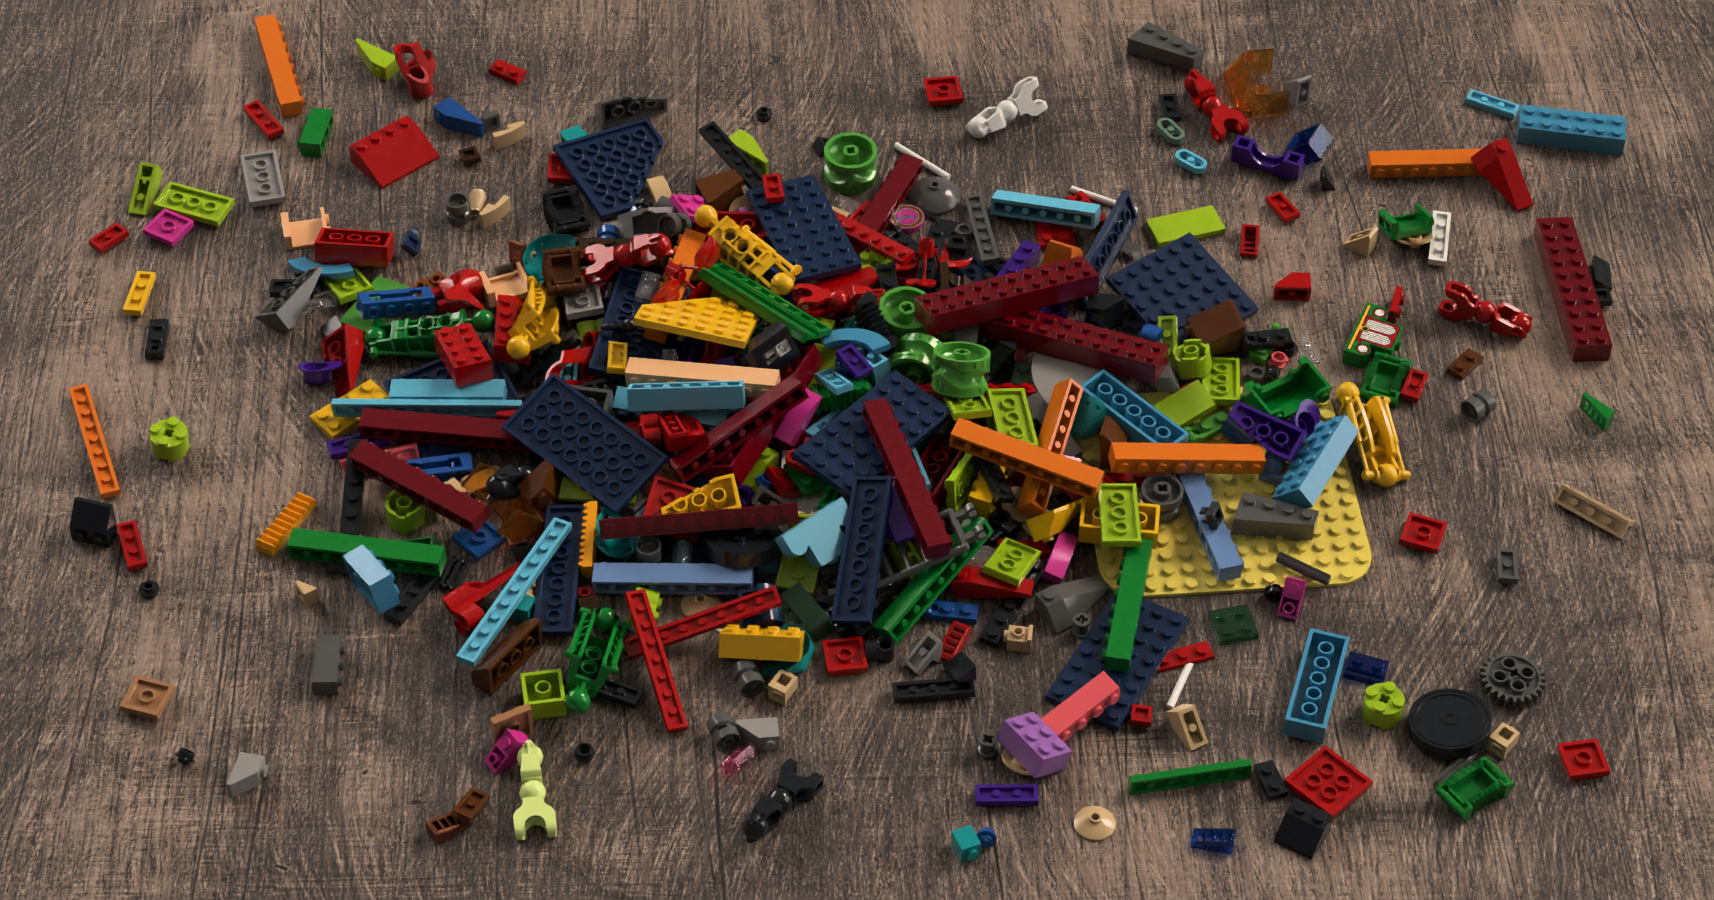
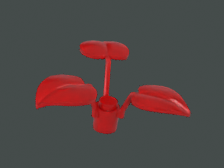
M709 235L707 241L699 248L694 257L695 266L683 265L681 263L678 266L673 262L669 263L665 267L664 273L671 280L650 300L653 303L677 301L680 296L678 291L681 289L680 282H683L693 290L688 295L687 300L710 297L712 287L702 281L695 288L685 280L686 272L684 269L702 270L703 267L710 269L716 263L719 256V246L716 240Z
M933 238L919 239L918 255L915 263L909 262L904 267L895 263L897 272L912 271L913 269H918L922 255V279L906 280L905 285L911 287H933L936 285L935 279H926L927 259L932 258L934 254L938 265L943 262L938 256L937 248H934ZM972 257L965 260L946 261L948 262V269L965 268L971 263Z

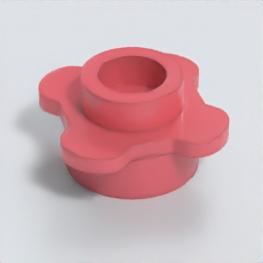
M1276 351L1271 354L1268 365L1279 367L1282 370L1285 369V364L1289 362V358L1285 353Z

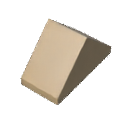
M1375 226L1351 234L1343 243L1344 248L1368 257L1376 247L1379 228Z

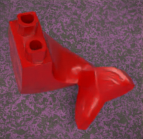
M476 269L460 270L447 279L437 282L438 287L431 289L435 296L436 308L439 313L448 311L452 314L459 312L460 309H464L465 312L472 309L478 311L485 310L482 305L485 302L483 280Z

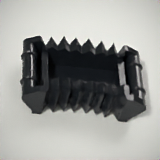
M576 185L541 192L545 220L552 233L569 235L590 229L589 217L581 207Z
M867 291L857 302L850 316H855L853 321L857 322L856 328L878 333L890 342L891 349L881 353L888 358L897 346V337L890 334L892 330L888 329L890 325H885L887 321L883 320L884 315H880L882 310H878L880 305H876L878 301L877 296L871 291Z
M1000 340L995 349H992L990 372L983 375L987 383L1001 385L1007 382L1009 375L1012 376L1016 363L1015 341Z

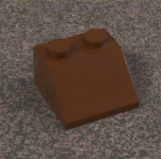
M1105 416L1099 434L1100 468L1111 469L1108 454L1112 442L1132 443V441H1129V434L1110 416Z
M545 459L517 487L529 501L546 514L547 505H559L562 502L559 500V493L563 475Z

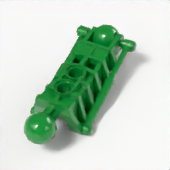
M460 309L456 313L451 314L449 312L446 315H433V317L428 318L419 317L418 320L406 318L405 320H392V322L382 323L381 319H374L373 325L364 335V343L369 350V357L371 359H377L378 355L440 358L435 347V330H440L443 327L457 326L461 323H471L472 327L479 333H487L494 328L495 317L488 310H479L472 318L466 319L465 310Z
M585 607L580 608L578 612L579 616H581L579 625L574 631L569 649L564 652V658L569 659L566 689L570 690L565 696V706L573 714L586 712L590 706V697H596L610 673L614 675L618 673L619 668L617 664L623 649V640L626 632L629 633L632 626L626 621H620L621 617L617 616L615 611L609 607L594 608L593 611ZM594 625L600 632L612 631L609 641L591 636L592 626Z

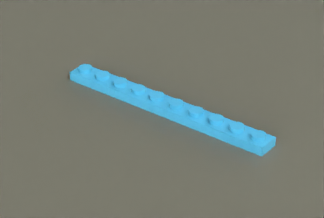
M341 398L332 399L331 401L334 417H361L363 408H377L478 418H496L497 412L516 410L523 404L522 400Z
M556 517L553 518L457 653L456 660L458 662L475 668L572 530V523Z

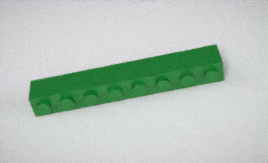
M979 516L975 519H966L960 524L964 534L972 531L979 524H982L988 538L994 532L986 518ZM955 532L951 535L952 546H950V550L960 546ZM986 540L972 542L969 544L968 551L920 571L872 625L878 636H891L895 640V644H898Z
M293 528L286 544L288 555L291 559L323 563L336 561V564L338 562L345 563L342 556L363 544L368 550L371 549L374 552L377 560L380 559L384 563L386 570L390 569L391 571L412 574L422 573V575L428 574L429 576L435 575L441 577L447 561L445 546Z
M1142 539L1141 547H1123L1122 556H1125V559L1120 561L1119 571H1122V574L1118 573L1116 585H1119V589L1115 588L1114 592L1116 604L1112 603L1111 615L1114 616L1113 619L1109 618L1108 630L1111 631L1110 634L1106 633L1105 645H1107V649L1103 648L1102 661H1105L1106 670L1129 673L1153 540Z

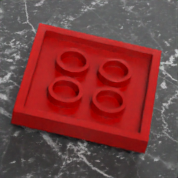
M655 475L643 515L662 514V507L680 497L689 495L696 488ZM699 532L667 534L665 536L696 545Z
M1326 745L1284 779L1286 787L1310 805L1333 815L1332 820L1372 787L1373 783L1371 779Z

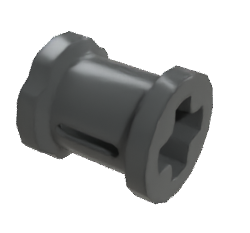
M1082 612L1073 616L1074 626L1072 627V635L1075 638H1085L1089 632L1090 616Z
M983 732L979 736L978 754L982 758L990 759L996 755L995 745L997 736L994 733Z

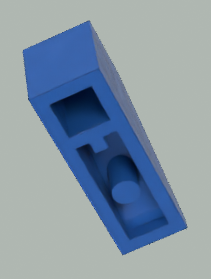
M450 97L433 106L434 120L443 127L479 137L484 136L483 122Z

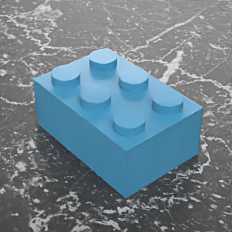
M362 544L342 556L352 584L380 615L401 603L398 597L400 591L393 583L395 580L393 573L390 569L386 570L384 563L380 559L377 560L371 549L368 550Z

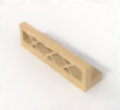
M1567 484L1561 485L1553 502L1619 538H1623L1628 527H1633L1636 522Z

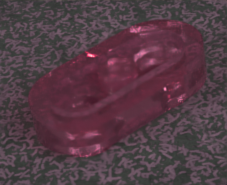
M752 742L744 744L724 760L720 767L724 773H736L740 770L742 763L754 758L756 748Z

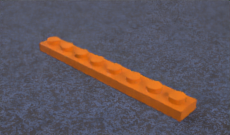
M88 384L69 388V393L101 499L121 495Z

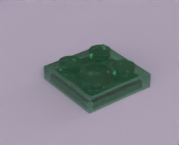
M1246 604L1208 611L1209 621L1220 646L1258 639L1259 632Z

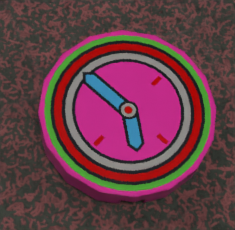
M907 204L900 205L890 220V226L893 228L898 225L904 233H913L923 227L925 215L919 207Z

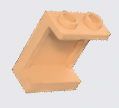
M516 262V271L488 278L485 271L479 272L483 280L484 297L490 308L497 306L498 294L517 296L520 300L527 297L530 290V285L526 282L528 273L520 262Z

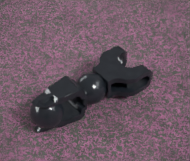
M531 454L525 465L516 468L512 464H508L501 468L486 481V491L488 492L486 499L493 502L496 500L505 501L518 498L522 491L517 486L543 460L537 455Z
M791 758L788 759L780 767L777 788L770 791L768 796L762 795L753 811L745 817L742 829L746 835V842L751 844L775 829L780 823L782 814L789 811L792 805L794 806L800 801L814 799L823 788L824 776L816 772L809 777L798 776V762Z

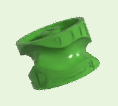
M854 132L841 133L827 141L824 147V180L827 186L838 193L847 195L860 194L872 188L877 179V167L875 166L877 162V146L874 141L866 135Z
M908 286L896 287L886 292L880 300L879 310H882L880 315H884L883 320L887 321L885 325H890L888 329H892L890 334L896 335L897 343L901 337L909 333L930 335L914 316L915 297L926 294L918 288Z
M924 333L904 335L898 341L896 353H893L889 362L891 373L896 370L919 385L931 383L932 374L940 369L938 361L933 360V350L935 346L942 342Z
M959 341L945 342L935 346L933 360L938 361L940 369L932 374V389L939 394L957 398H972L985 394L988 384L983 375L990 372V350L979 344Z

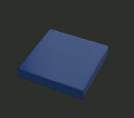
M487 520L476 533L463 528L451 536L452 541L477 562L507 542V536Z

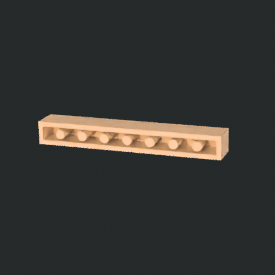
M629 357L625 370L626 387L633 383L744 380L745 397L758 398L780 383V371L776 369Z

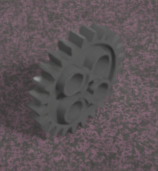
M1511 650L1510 655H1507L1505 651H1502L1501 656L1495 653L1494 658L1488 656V660H1484L1483 666H1481L1479 673L1480 687H1485L1484 693L1490 692V699L1496 697V703H1499L1501 700L1504 701V706L1511 703V706L1514 708L1515 704L1518 703L1520 707H1523L1524 702L1527 705H1531V701L1537 702L1538 697H1541L1545 690L1546 677H1544L1545 671H1540L1541 665H1535V659L1529 661V655L1521 657V652L1514 655V652Z

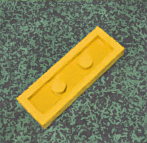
M137 271L123 307V314L142 316L156 280L155 272Z

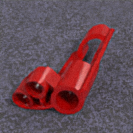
M417 41L412 45L406 43L395 45L393 47L395 60L412 98L423 99L430 97L434 93V86L431 80L436 68V61L432 52L429 49L422 50ZM402 54H413L412 60L405 64Z
M587 331L583 336L581 348L562 351L560 360L548 369L545 380L552 373L560 377L561 370L570 363H582L580 375L583 379L564 380L570 385H580L603 378L604 376L588 373L589 363L600 331Z
M657 413L637 415V421L622 422L650 444H662Z
M520 561L487 582H467L441 597L447 610L456 619L454 623L461 635L465 636L477 627L485 615L482 608L478 605L484 602V597L504 583L509 582L521 565Z

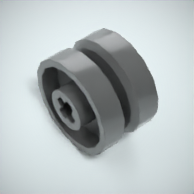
M1153 474L1142 482L1140 503L1160 505L1159 523H1169L1177 519L1181 514L1184 493L1183 485L1177 478L1171 475Z

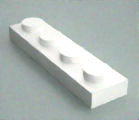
M1433 210V239L1429 244L1428 264L1446 267L1451 213Z

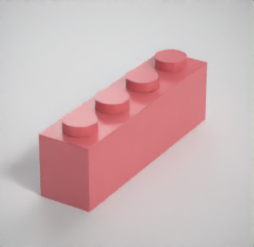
M1102 671L1041 718V720L1062 741L1066 742L1076 730L1083 729L1089 720L1100 716L1109 705H1114L1119 700V697H1121L1120 688Z

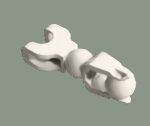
M1030 76L1016 83L1012 95L1007 98L1008 100L1001 101L997 107L985 108L969 121L965 130L975 138H983L988 133L1006 127V123L1013 121L1017 115L1029 114L1037 116L1048 108L1046 101L1041 99L1032 101V92L1039 86L1037 77Z

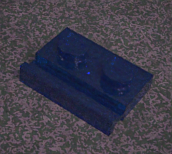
M1350 651L1343 678L1369 685L1384 683L1390 661Z

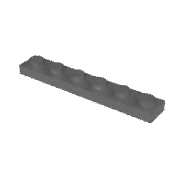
M982 193L964 196L982 266L999 264L1000 258Z

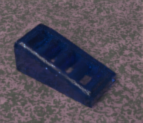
M1194 828L1190 848L1232 855L1236 829ZM1199 836L1203 837L1202 841H1198Z

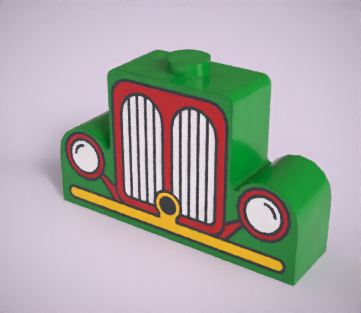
M1366 302L1344 348L1342 363L1357 368H1364L1369 364V358H1374L1376 351L1394 356L1396 351L1399 352L1402 345L1400 340L1403 327L1387 322L1388 311L1384 307Z

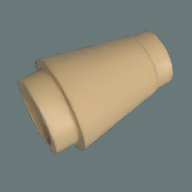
M473 189L469 193L470 214L473 216H479L486 201L485 192L481 189Z

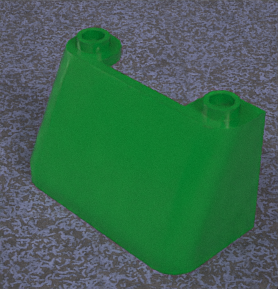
M1305 356L1298 359L1299 365L1297 368H1290L1286 376L1264 386H1261L1259 383L1255 384L1252 380L1244 383L1240 402L1280 420H1284L1297 413L1298 406L1304 399H1311L1316 404L1325 403L1330 398L1332 386Z

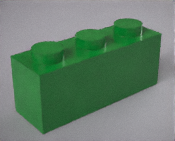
M311 108L310 114H307L306 125L302 127V136L298 138L297 142L301 156L322 158L334 124L332 109Z

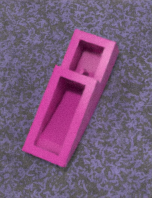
M807 388L805 390L809 398L786 414L774 437L793 447L802 431L806 430L823 398Z
M1063 530L1058 534L1041 576L1042 578L1056 584L1061 583L1077 544V536Z

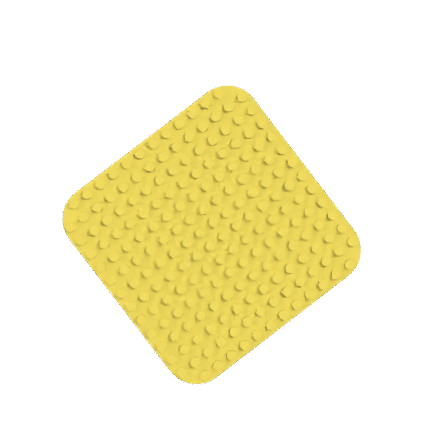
M1240 387V398H1241V394H1242L1243 387ZM1171 392L1136 393L1152 406L1172 395ZM1329 399L1325 403L1317 404L1320 410L1319 422L1328 421L1336 416ZM1216 405V409L1188 426L1191 427L1222 410L1229 415L1233 407ZM1097 432L1093 437L1086 440L1074 439L1083 451L1082 463L1087 464L1097 460L1100 462V433ZM1223 433L1203 442L1205 444H1236ZM1262 446V449H1263V452H1264V456H1265L1266 449ZM1346 454L1315 504L1309 507V509L1319 511L1317 527L1312 541L1286 539L1285 536L1269 538L1268 535L1264 534L1248 536V533H1238V535H1231L1232 542L1237 545L1238 555L1244 561L1241 578L1218 582L1182 500L1181 514L1177 519L1169 523H1159L1156 550L1152 549L1143 598L1264 591L1266 586L1270 584H1279L1281 588H1284L1287 576L1308 580L1306 588L1342 586L1361 579L1369 570L1371 550ZM1284 461L1280 475L1284 476L1286 474L1289 462ZM1103 469L1105 474L1110 477L1111 469ZM1205 474L1206 484L1211 487L1213 499L1220 503L1225 526L1227 529L1229 528L1230 532L1232 531L1233 518L1243 492L1272 499L1276 492V487L1280 485L1259 480V474ZM1137 488V498L1139 501L1141 488ZM1094 544L1100 576L1115 591V588H1119V585H1116L1118 573L1122 574V571H1119L1120 561L1125 559V556H1122L1123 547H1102L1101 544ZM1283 552L1330 574L1331 580L1329 584L1323 585L1277 563V555Z

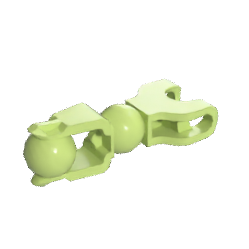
M526 740L517 754V761L521 767L522 784L519 795L523 802L513 815L516 841L525 840L526 831L534 825L545 828L548 838L557 837L555 810L544 802L546 789L542 782L540 767L543 761V753L531 740Z

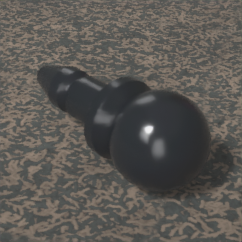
M627 318L624 321L619 320V323L602 325L600 329L606 331L620 329V333L624 331L632 333L636 330L637 325H633L634 319Z

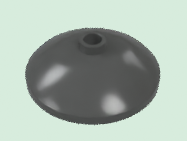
M930 176L915 182L908 193V201L932 216H940L954 211L959 206L961 192L952 181L943 177Z

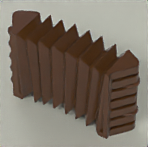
M569 246L566 248L543 250L542 275L549 297L586 293L585 279L580 269V247Z

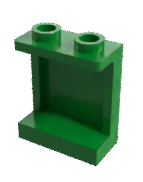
M1419 203L1414 204V213L1395 217L1391 216L1385 209L1378 210V227L1391 240L1432 233L1434 218Z

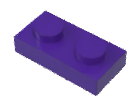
M852 343L836 351L835 356L857 381L873 373V367Z

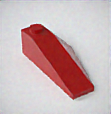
M344 324L321 340L324 360L341 361L343 363L340 367L332 369L331 372L333 375L332 381L340 397L354 389L364 349L363 330L348 324Z
M964 566L950 582L954 598H1032L1034 580L1024 578L1017 587L983 573L982 566Z

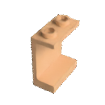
M320 207L321 218L289 222L288 212L280 213L286 251L314 247V242L321 228H331L327 226L330 225L329 215L324 212V207Z

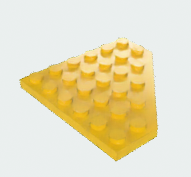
M718 296L667 303L643 304L634 317L633 325L745 349L760 316L728 296Z

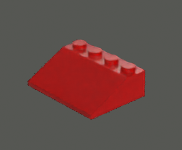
M407 115L349 146L351 162L381 189L440 158L419 126Z

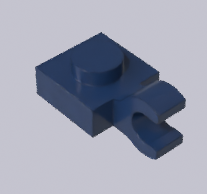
M414 225L411 231L407 230L402 235L400 248L413 257L419 253L421 240L417 238L419 229Z

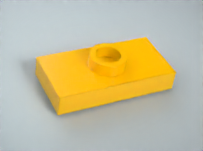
M609 341L607 373L625 375L628 343Z

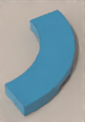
M305 256L287 260L289 268L299 275L305 273L309 268L321 266L322 272L318 279L331 277L332 280L355 276L350 263L322 265L311 262Z
M858 328L832 330L830 336L819 339L825 349L850 343L860 344V347L869 350L873 355L891 349L890 342L880 334Z

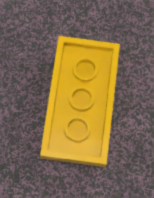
M369 379L338 399H389V395ZM330 403L310 415V421L331 440H334L358 427L360 417H334Z

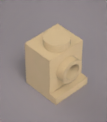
M1009 625V630H1004L1003 642H1007L1006 650L1030 653L1033 625H1029V627Z
M780 669L768 684V698L786 706L788 699L798 688V677L791 672Z
M1502 722L1489 736L1486 750L1504 760L1506 755L1518 743L1520 732Z

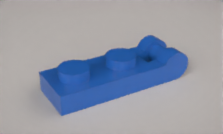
M935 600L921 617L926 620L953 622L955 620L960 623L976 625L979 604Z

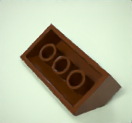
M537 617L525 620L517 627H514L511 633L505 639H502L492 652L485 656L484 660L476 665L475 668L473 667L471 671L472 685L492 696L543 645L541 619Z

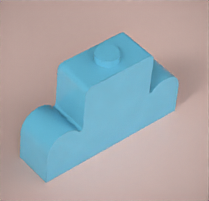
M843 497L838 498L774 540L787 558H795L804 554L813 569L822 567L827 563L832 565L840 560L839 555L842 553L844 533L841 527L846 526L849 507Z

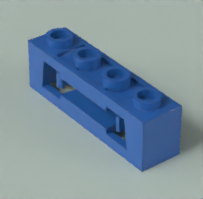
M429 286L357 293L356 309L362 320L434 314L435 296ZM410 293H421V296L417 297L416 294L410 296Z
M470 452L406 460L413 467L421 468L426 474L436 476L443 483L450 480L449 474L456 477V473H462L463 477L455 478L460 482L462 478L473 473Z

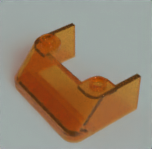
M1274 48L1245 51L1223 71L1222 79L1231 107L1234 110L1240 111L1245 118L1286 115L1289 91L1271 93L1270 88L1265 84L1255 85L1251 73L1272 71Z
M480 462L461 483L463 488L477 495V501L481 500L485 504L492 506L504 522L497 533L506 537L509 541L520 542L544 531L546 515L529 501L523 492H521L518 498L505 501L496 500L490 502L486 499L488 495L486 481L490 476L498 472V469Z

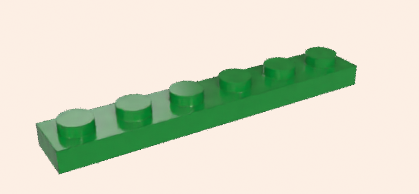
M1238 759L1210 765H1197L1189 768L1129 776L1128 792L1129 795L1251 778L1252 762L1251 759Z

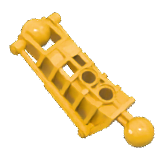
M702 205L697 208L694 216L695 222L703 228H711L708 232V237L709 235L712 236L719 246L718 258L720 260L718 263L724 262L778 296L787 295L791 292L796 281L795 276H798L803 271L799 264L793 266L777 254L775 249L752 233L748 225H744L741 228L727 215L719 221L717 219V211L710 205ZM730 237H735V238H734L733 240H731V241L728 240V238H730ZM748 248L746 251L740 252L741 249ZM753 259L754 261L750 265L745 262ZM783 264L790 268V272L783 266ZM772 267L780 272L773 276L770 284L762 275Z
M529 276L526 280L530 285V290L517 320L508 331L512 338L507 342V352L513 359H523L530 351L551 341L554 344H558L561 340L559 337L558 321L561 316L557 306L558 302L555 300L556 296L549 297L543 283L538 284L534 276Z
M1351 382L1341 383L1336 390V398L1342 404L1339 415L1346 414L1359 430L1354 439V444L1359 449V457H1361L1364 471L1361 473L1362 479L1372 480L1374 483L1385 488L1393 486L1395 483L1400 482V480H1409L1411 473L1410 471H1405L1398 446L1399 441L1389 408L1390 398L1373 396L1366 404H1362L1359 398L1358 387Z

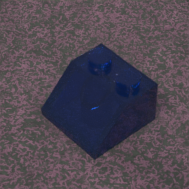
M1319 123L1295 133L1282 154L1284 155L1290 150L1305 155V164L1317 163L1323 158L1324 152L1329 149L1333 137L1324 125Z

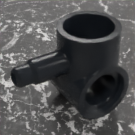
M998 509L992 512L990 526L994 529L995 533L988 538V542H996L1001 537L1015 540L1020 534L1021 526L1011 519L1008 511Z
M870 629L869 641H864L866 660H877L882 664L892 662L895 658V640L887 635L877 638L875 630Z

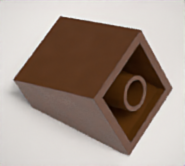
M735 169L695 180V195L701 196L706 204L712 206L716 211H729L731 203L736 198L744 195L742 190L744 181Z
M1228 299L1187 318L1183 332L1188 339H1201L1202 343H1208L1212 356L1238 351L1246 325L1233 300Z

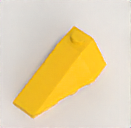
M734 473L711 479L703 487H697L689 495L680 497L662 507V514L742 507Z
M1082 499L1026 520L1034 542L1042 540L1043 543L1053 540V535L1060 533L1081 510Z

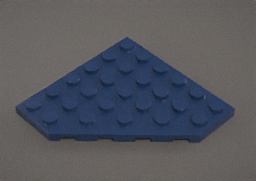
M645 118L553 145V151L594 212L603 221L627 213L635 206L646 184V179H648L663 147V139L649 119Z

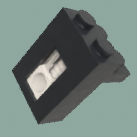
M779 321L748 341L745 349L735 348L739 356L737 360L742 367L781 371L802 356L787 326Z

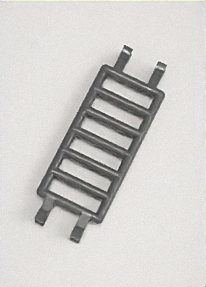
M973 503L966 504L963 509L956 512L952 508L939 512L941 520L949 518L960 543V546L950 550L949 555L926 560L915 535L916 539L914 540L923 562L912 566L904 544H895L905 569L894 574L883 548L881 564L887 577L878 581L877 590L968 551L969 544L972 542L988 539L982 524L975 526L972 531L965 534L959 522L978 517ZM885 536L884 545L892 542ZM840 560L834 565L819 568L825 583L838 575ZM831 588L827 591L834 603L836 588Z

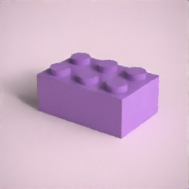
M1034 712L1005 719L997 735V740L1034 778L1064 770L1073 752Z

